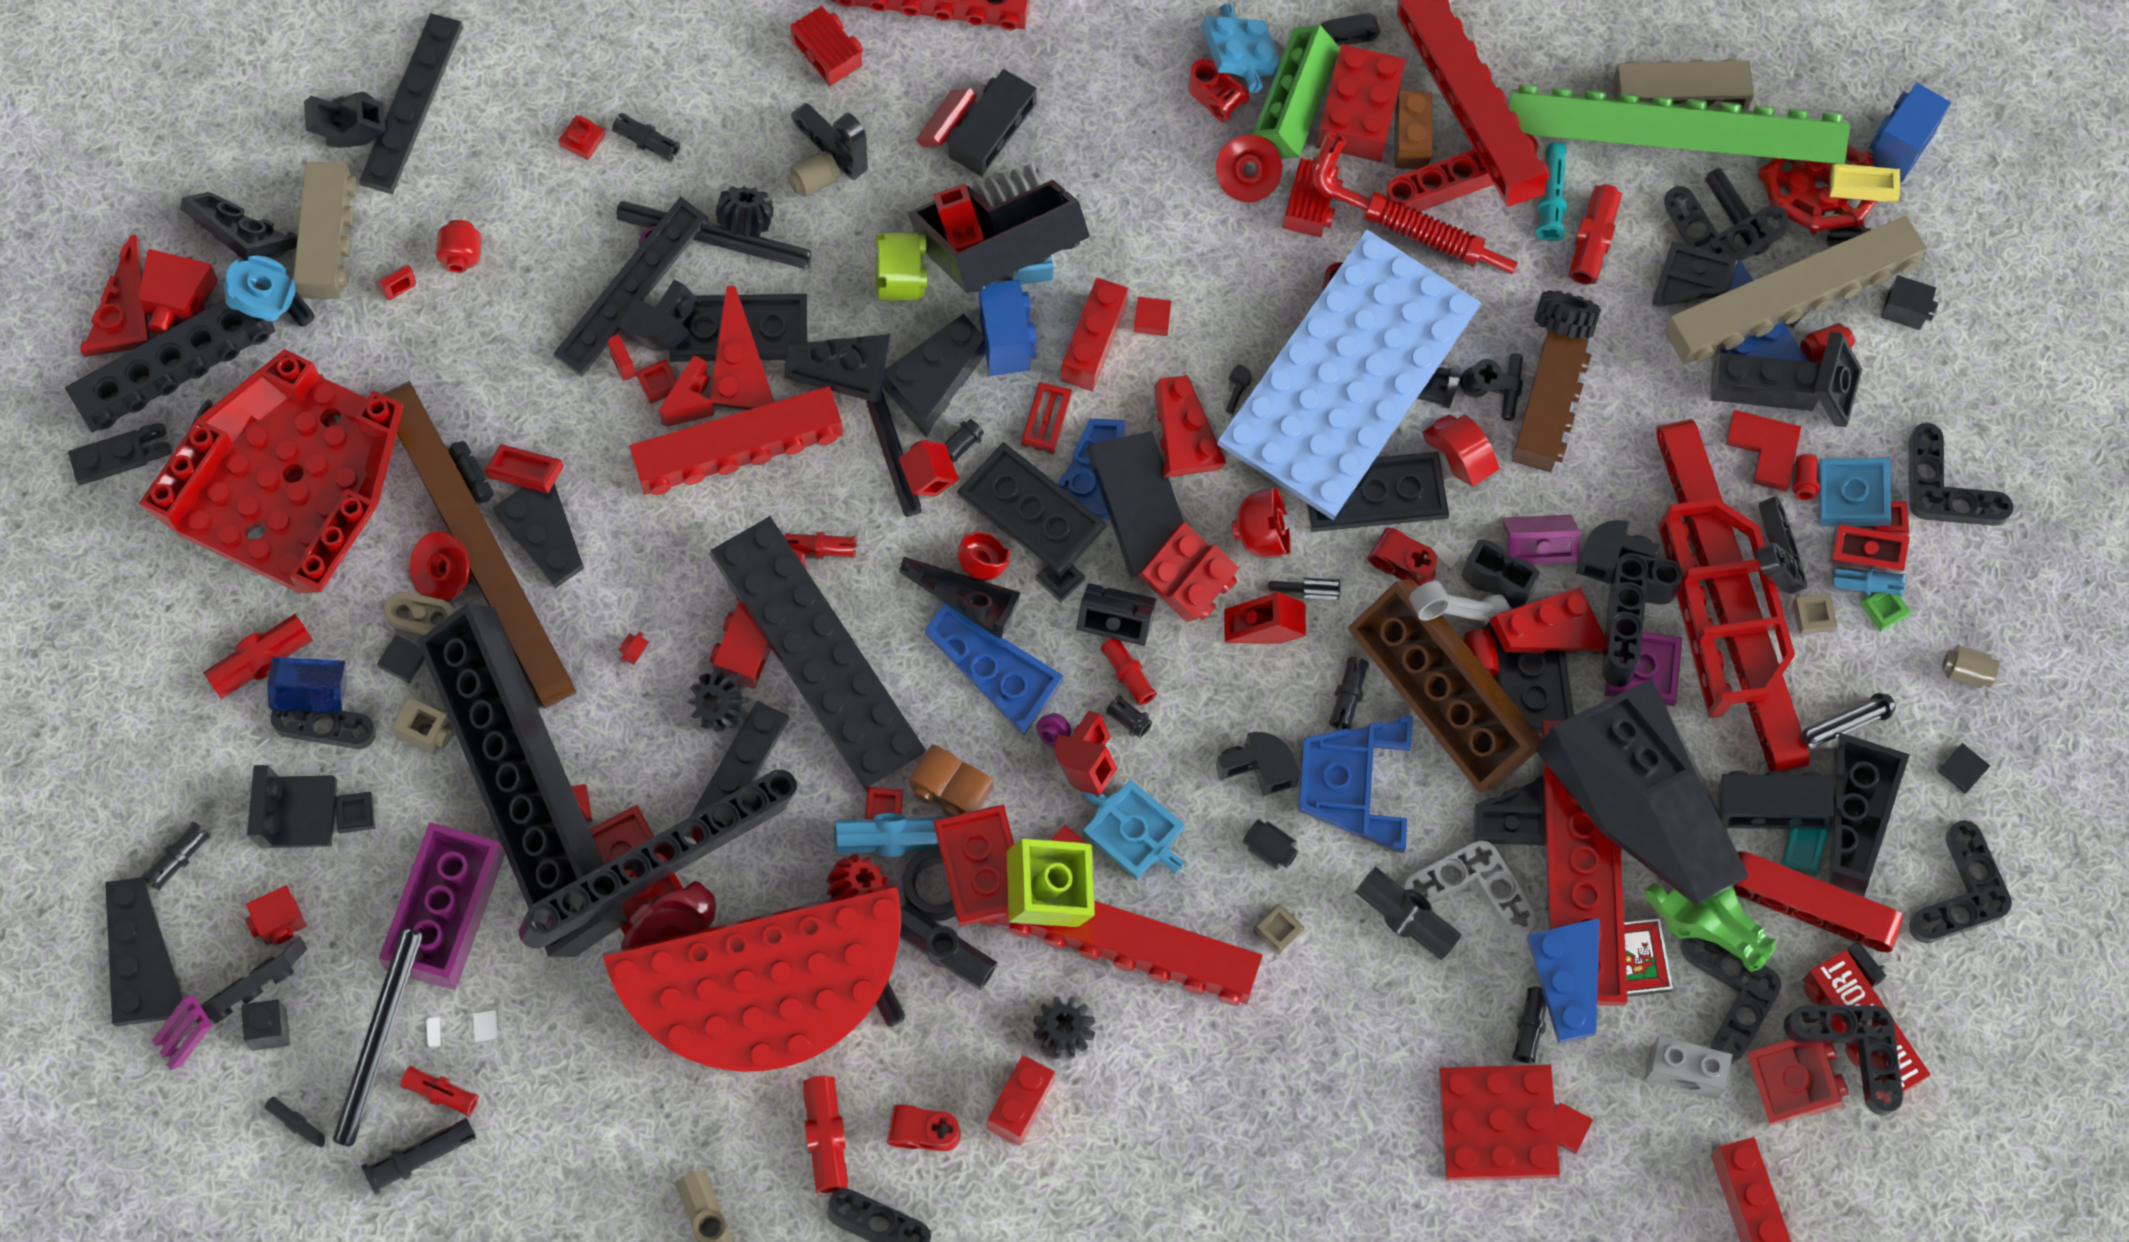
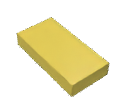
M1832 163L1830 168V197L1898 203L1900 197V169Z

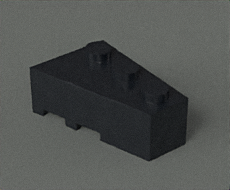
M963 313L885 369L883 389L925 437L928 436L934 423L942 412H945L954 395L965 384L984 357L985 337Z

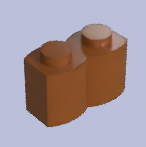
M931 744L909 778L910 787L913 789L912 794L926 804H930L931 801L944 807L942 809L943 813L948 817L979 810L994 788L993 779L988 775L962 762L953 754L934 744Z

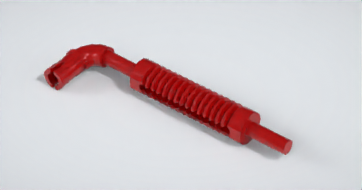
M1326 133L1317 157L1311 161L1313 166L1311 172L1313 184L1321 195L1327 199L1331 196L1363 210L1362 220L1374 225L1378 222V226L1382 227L1384 225L1386 230L1390 227V232L1396 230L1397 235L1402 232V237L1407 235L1409 240L1412 238L1414 242L1419 240V244L1425 243V247L1431 245V249L1437 248V252L1443 250L1444 255L1448 253L1449 257L1454 256L1456 260L1460 258L1461 262L1474 267L1479 260L1507 273H1514L1518 262L1484 248L1485 239L1475 234L1469 236L1468 231L1465 233L1463 229L1458 231V227L1452 228L1450 223L1446 226V222L1440 223V219L1434 221L1433 216L1428 219V214L1422 215V211L1417 213L1416 209L1411 210L1410 206L1405 208L1403 203L1399 206V202L1393 203L1391 198L1387 201V196L1374 191L1371 197L1368 198L1337 185V180L1333 178L1337 170L1334 166L1347 140L1343 136L1338 135L1334 146H1332L1336 133Z

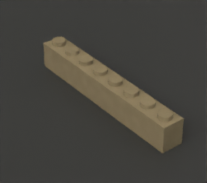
M1905 215L1670 317L1664 332L1684 365L1695 360L1697 363H1700L1712 357L1720 349L1726 348L1731 350L1739 346L1750 336L1756 335V337H1761L1769 333L1774 326L1780 323L1791 324L1810 310L1821 311L1831 305L1833 300L1844 297V299L1851 298L1858 294L1863 287L1870 284L1879 286L1900 271L1903 274L1913 271L1920 265V259L1927 247Z

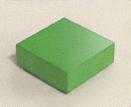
M1875 592L1860 603L1880 632L1909 616L1911 613L1901 597L1894 594Z

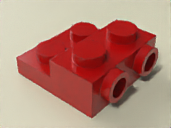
M1182 522L1177 525L1137 575L1182 619L1189 622L1198 618L1204 620L1214 611L1216 604L1212 601L1219 593L1226 594L1236 584L1237 579L1233 575L1238 571L1239 567L1215 544L1209 546L1188 524Z
M1788 1039L1747 1052L1769 1124L1774 1125L1804 1115L1812 1116L1845 1106L1843 1096L1849 1095V1091L1843 1074L1835 1075L1831 1061L1837 1059L1833 1043H1798Z

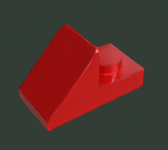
M693 355L658 410L662 425L670 427L714 415L712 401L701 395L705 391L710 379L706 361Z

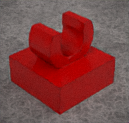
M575 115L558 141L559 146L589 160L606 134L605 129L593 124L592 121L580 115Z

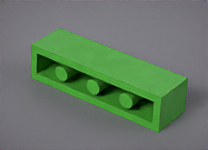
M1321 25L1293 29L1252 134L1270 141L1278 150L1281 159L1300 157L1339 54V46Z

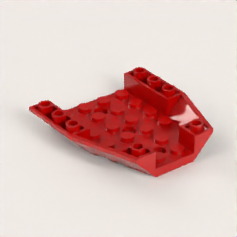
M284 349L196 419L140 500L139 505L180 537L297 593L322 592L379 504L404 406L402 403L374 390L366 398L319 376L313 362ZM328 416H341L338 424L331 427L323 425L324 420ZM295 470L304 472L299 481L293 483L286 481V477L290 472ZM255 527L265 528L264 535L259 539L248 538V533L251 529Z

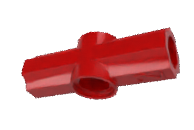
M1608 184L1595 185L1592 191L1586 216L1583 215L1575 240V245L1577 246L1568 273V277L1572 278L1574 282L1584 285L1596 284L1604 255L1608 253L1616 227L1614 221L1623 194L1615 186Z
M293 614L263 634L253 633L245 637L236 645L234 653L205 670L203 674L220 699H223L251 680L265 679L269 676L268 672L273 674L280 668L282 660L312 642L313 639L296 614Z
M814 1076L803 1080V1093L807 1112L805 1130L808 1153L812 1155L816 1193L831 1194L839 1189H848L847 1168L843 1150L846 1149L842 1115L839 1116L835 1076Z

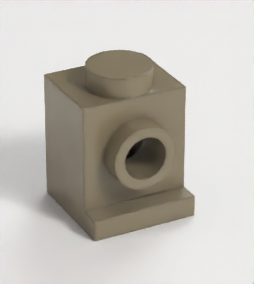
M408 697L391 727L396 739L410 743L431 754H434L438 747L445 748L453 733V729L449 728L451 722L447 714ZM431 727L427 736L421 734L423 728Z

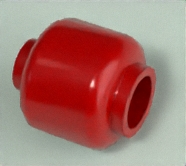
M449 221L437 233L436 259L446 266L448 271L454 273H463L467 269L476 266L481 254V233L468 221Z

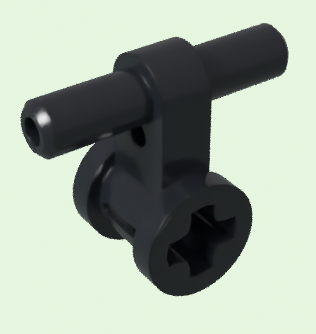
M1512 353L1510 355L1507 375L1502 374L1500 366L1491 359H1483L1462 373L1460 377L1462 390L1473 398L1481 397L1488 391L1504 395L1501 418L1507 421L1514 420L1517 399L1522 395L1523 380L1520 379L1523 356L1519 353Z

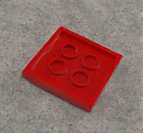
M1551 1065L1440 1067L1439 1081L1446 1181L1558 1178L1560 1176Z

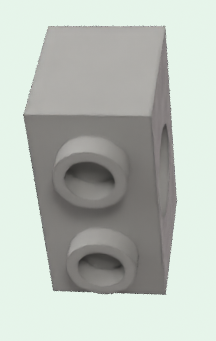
M1659 1035L1651 1046L1644 1081L1717 1100L1726 1090L1733 1054Z

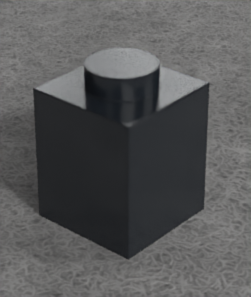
M1897 275L1889 289L1881 318L1920 331L1926 320L1932 321L1938 306V302L1933 301L1936 287Z
M279 999L241 1004L243 1040L252 1051L290 1046L287 1009Z

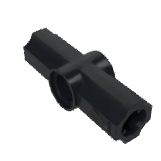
M1376 866L1371 869L1355 890L1358 896L1384 915V920L1392 931L1404 938L1412 937L1440 960L1448 955L1462 935L1432 911L1431 904L1422 894L1413 889L1405 890Z
M905 903L900 908V939L926 955L934 965L946 968L979 991L987 984L998 965L995 960L958 937L952 928L941 926L911 905ZM940 940H946L953 945L952 949L946 953L935 951L933 946Z

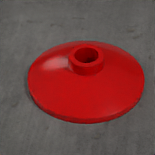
M1257 135L1236 137L1229 141L1218 155L1216 161L1217 180L1224 192L1235 200L1241 202L1263 200L1275 191L1281 181L1283 172L1281 156L1276 147L1263 137ZM1248 162L1256 164L1257 170L1253 175H1249L1245 171V166Z
M432 532L422 537L415 545L410 558L411 579L420 595L447 602L456 598L464 589L469 577L470 567L468 554L460 540L447 532Z

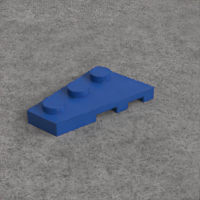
M1599 918L1529 934L1527 942L1558 1044L1593 1036L1596 1033Z

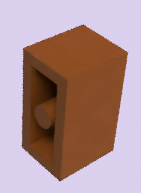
M1399 91L1395 107V168L1419 169L1429 165L1433 151L1432 92Z

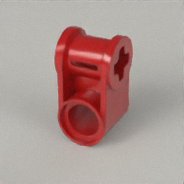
M1202 58L1192 64L1187 86L1188 91L1220 122H1227L1231 118V113L1239 105H1245L1249 102L1250 96L1246 88L1229 74L1218 73L1213 60ZM1205 77L1210 81L1203 82L1200 81L1198 78Z
M1387 527L1384 529L1367 557L1370 564L1387 574H1392L1403 581L1414 580L1418 586L1434 581L1436 575L1437 555L1435 551L1395 528Z
M893 1105L887 1138L888 1145L899 1148L905 1147L906 1149L946 1152L954 1149L959 1144L961 1130L957 1119L951 1113L927 1110L911 1105ZM942 1124H947L949 1131L952 1133H946L944 1139H939L937 1132L934 1130H941Z

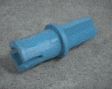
M1838 567L1833 575V583L1836 588L1866 591V595L1877 592L1903 596L1906 583H1903V581H1906V574L1879 572L1875 571L1874 567H1870L1869 570Z

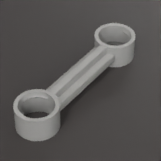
M1431 581L1419 586L1409 597V601L1420 620H1431L1442 614L1477 620L1482 629L1495 632L1490 620L1495 615L1512 610L1503 595H1493L1482 601L1448 595L1442 584L1438 581Z

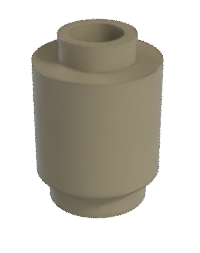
M827 152L823 155L817 153L790 166L791 174L787 176L792 190L796 194L801 192L806 197L833 184L834 179L840 177V172L834 158Z
M1957 645L1953 651L1948 650L1942 664V670L1947 671V679L1978 688L1983 686L1991 687L1999 669V661L1992 659L1991 654Z

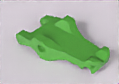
M1652 883L1644 892L1647 901L1667 922L1669 931L1680 939L1700 938L1714 942L1742 959L1743 965L1749 971L1761 969L1774 953L1776 938H1769L1764 933V927L1756 924L1741 909L1733 887L1697 906L1675 889L1667 895L1665 890L1656 883Z

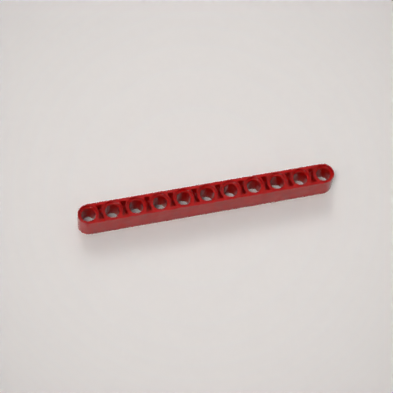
M1687 419L1658 426L1656 430L1659 446H1661L1660 450L1678 503L1716 498L1723 502L1696 422L1693 419ZM1711 512L1683 516L1684 521L1687 523L1689 536L1700 567L1743 561L1730 524ZM1748 573L1704 579L1711 601H1715L1712 604L1719 625L1763 619ZM1768 631L1724 637L1732 663L1735 665L1734 669L1741 690L1765 687L1779 666ZM1782 675L1765 700L1746 702L1770 772H1784L1809 765L1810 759L1808 748L1800 741L1799 735L1803 732Z

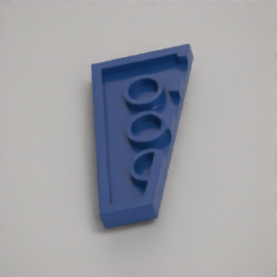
M946 603L942 605L925 629V635L1024 736L1063 681L1064 675L1006 639L993 636Z

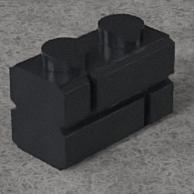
M1088 583L1081 600L1076 630L1145 646L1151 630L1157 598L1109 587L1106 589L1103 586Z

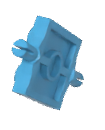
M1225 3L1219 9L1222 17L1205 16L1201 24L1218 73H1233L1243 76L1246 79L1249 91L1253 92L1254 90V93L1258 92L1263 87L1259 76H1275L1280 65V59L1265 21L1239 19L1235 15L1233 5L1229 3L1228 6V3Z
M1131 779L1119 792L1108 798L1104 794L1099 796L1086 792L1083 793L1082 796L1096 806L1098 810L1095 818L1084 828L1082 835L1136 881L1150 866L1159 861L1173 871L1175 875L1184 867L1185 862L1172 853L1170 847L1172 842L1184 830L1185 824Z

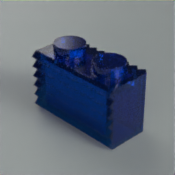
M272 657L267 681L268 708L271 710L277 708L279 711L291 709L295 711L299 709L301 712L303 710L308 712L314 710L315 712L323 713L327 711L330 713L333 711L341 712L347 685L346 661Z

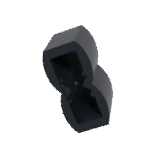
M1487 540L1477 541L1466 560L1461 574L1463 579L1472 587L1481 591L1492 592L1493 595H1503L1512 608L1526 605L1541 575L1539 570L1530 562L1518 557H1509L1502 547Z

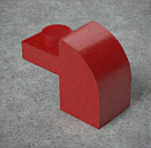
M965 183L933 194L948 242L958 253L985 241Z
M1448 414L1437 419L1433 425L1422 431L1427 444L1446 455L1452 474L1471 487H1474L1500 469L1487 437L1480 427L1466 414L1459 418Z
M1088 711L1080 724L1076 726L1073 735L1068 737L1059 734L1054 746L1055 756L1069 784L1079 791L1099 796L1117 770L1106 746L1111 736L1100 713Z

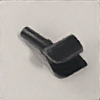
M1241 364L1236 365L1228 379L1236 385L1225 410L1231 414L1234 413L1241 394L1251 383L1250 370Z

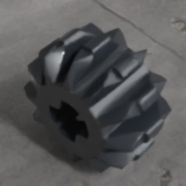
M745 185L742 188L730 186L728 191L721 192L718 205H716V216L722 230L732 231V236L740 234L745 238L748 235L757 237L760 236L761 232L769 230L774 207L773 200L768 198V193L758 192L757 187L746 188Z
M715 670L711 675L708 673L702 674L699 677L700 684H693L690 687L696 697L690 698L687 703L696 706V710L692 713L691 717L694 719L702 717L701 727L706 729L713 726L716 732L724 731L726 726L729 728L736 727L739 724L738 718H743L748 714L742 707V704L749 703L751 699L747 696L742 697L741 694L747 685L744 683L736 684V674L729 673L725 675L724 671ZM721 698V703L717 704L716 699Z
M1056 996L1053 1000L1054 1008L1043 1003L1040 1009L1043 1015L1034 1016L1033 1023L1040 1028L1033 1032L1034 1039L1044 1040L1040 1046L1043 1052L1048 1051L1052 1046L1055 1047L1053 1058L1059 1059L1061 1050H1066L1068 1058L1074 1059V1047L1082 1052H1086L1088 1045L1085 1040L1094 1039L1095 1031L1089 1027L1095 1024V1017L1090 1015L1084 1016L1088 1011V1006L1085 1003L1074 1008L1075 997L1070 996L1067 1005H1062L1060 997ZM1065 1021L1071 1023L1070 1033L1066 1034V1030L1063 1031V1034L1057 1031L1059 1022H1062L1063 1025H1065Z

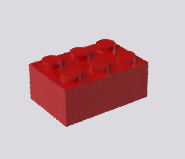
M1341 44L1316 148H1321L1327 132H1335V140L1332 146H1334L1338 135L1343 136L1347 140L1346 145L1341 151L1342 154L1381 162L1406 59Z

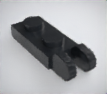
M163 423L146 425L138 431L133 430L69 450V458L78 485L81 486L148 465L147 462L171 454V445L166 441L147 445L144 449L142 447V443L165 436L167 434L165 425Z

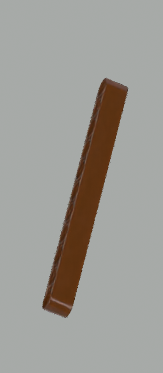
M407 381L382 393L403 404L404 407L397 435L448 531L458 538L465 547L469 558V570L476 583H478L477 585L487 604L495 607L515 656L538 699H540L541 705L546 709L576 694V689L411 382Z

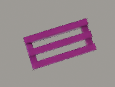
M195 996L183 998L152 1039L155 1046L162 1044L161 1056L163 1058L170 1057L167 1063L170 1070L179 1068L184 1064L210 1030L212 1023ZM198 1019L199 1023H198V1024L195 1026V1028L192 1030L193 1024H194V1023L196 1022V1020ZM189 1034V1036L182 1043L179 1049H177L176 1046L180 1043L183 1037Z

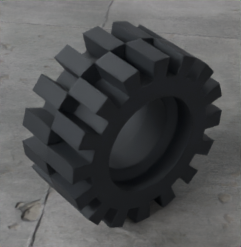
M1547 290V292L1543 291L1534 321L1540 327H1546V330L1550 332L1555 331L1557 332L1556 334L1561 336L1565 334L1570 338L1576 336L1579 339H1584V337L1589 339L1594 335L1601 308H1599V305L1593 304L1591 300H1584L1582 296L1578 295L1576 297L1568 292L1564 294L1562 291L1556 290L1554 292Z

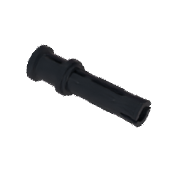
M467 1117L403 1150L393 1148L390 1150V1155L370 1165L364 1163L361 1165V1168L376 1196L381 1193V1188L401 1178L403 1180L409 1179L413 1175L412 1171L477 1139Z

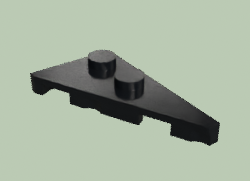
M905 556L902 559L899 571L926 591L1000 639L1019 603L1021 592L974 579Z

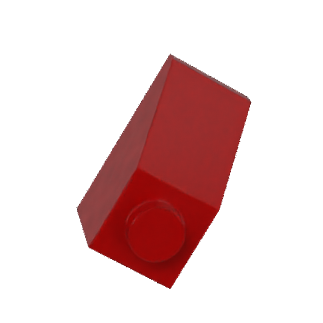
M1274 592L1224 609L1225 642L1282 644L1306 636V605L1304 602L1281 592Z

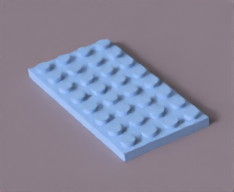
M1366 230L1219 438L1217 445L1334 520L1473 318L1481 302L1374 233Z

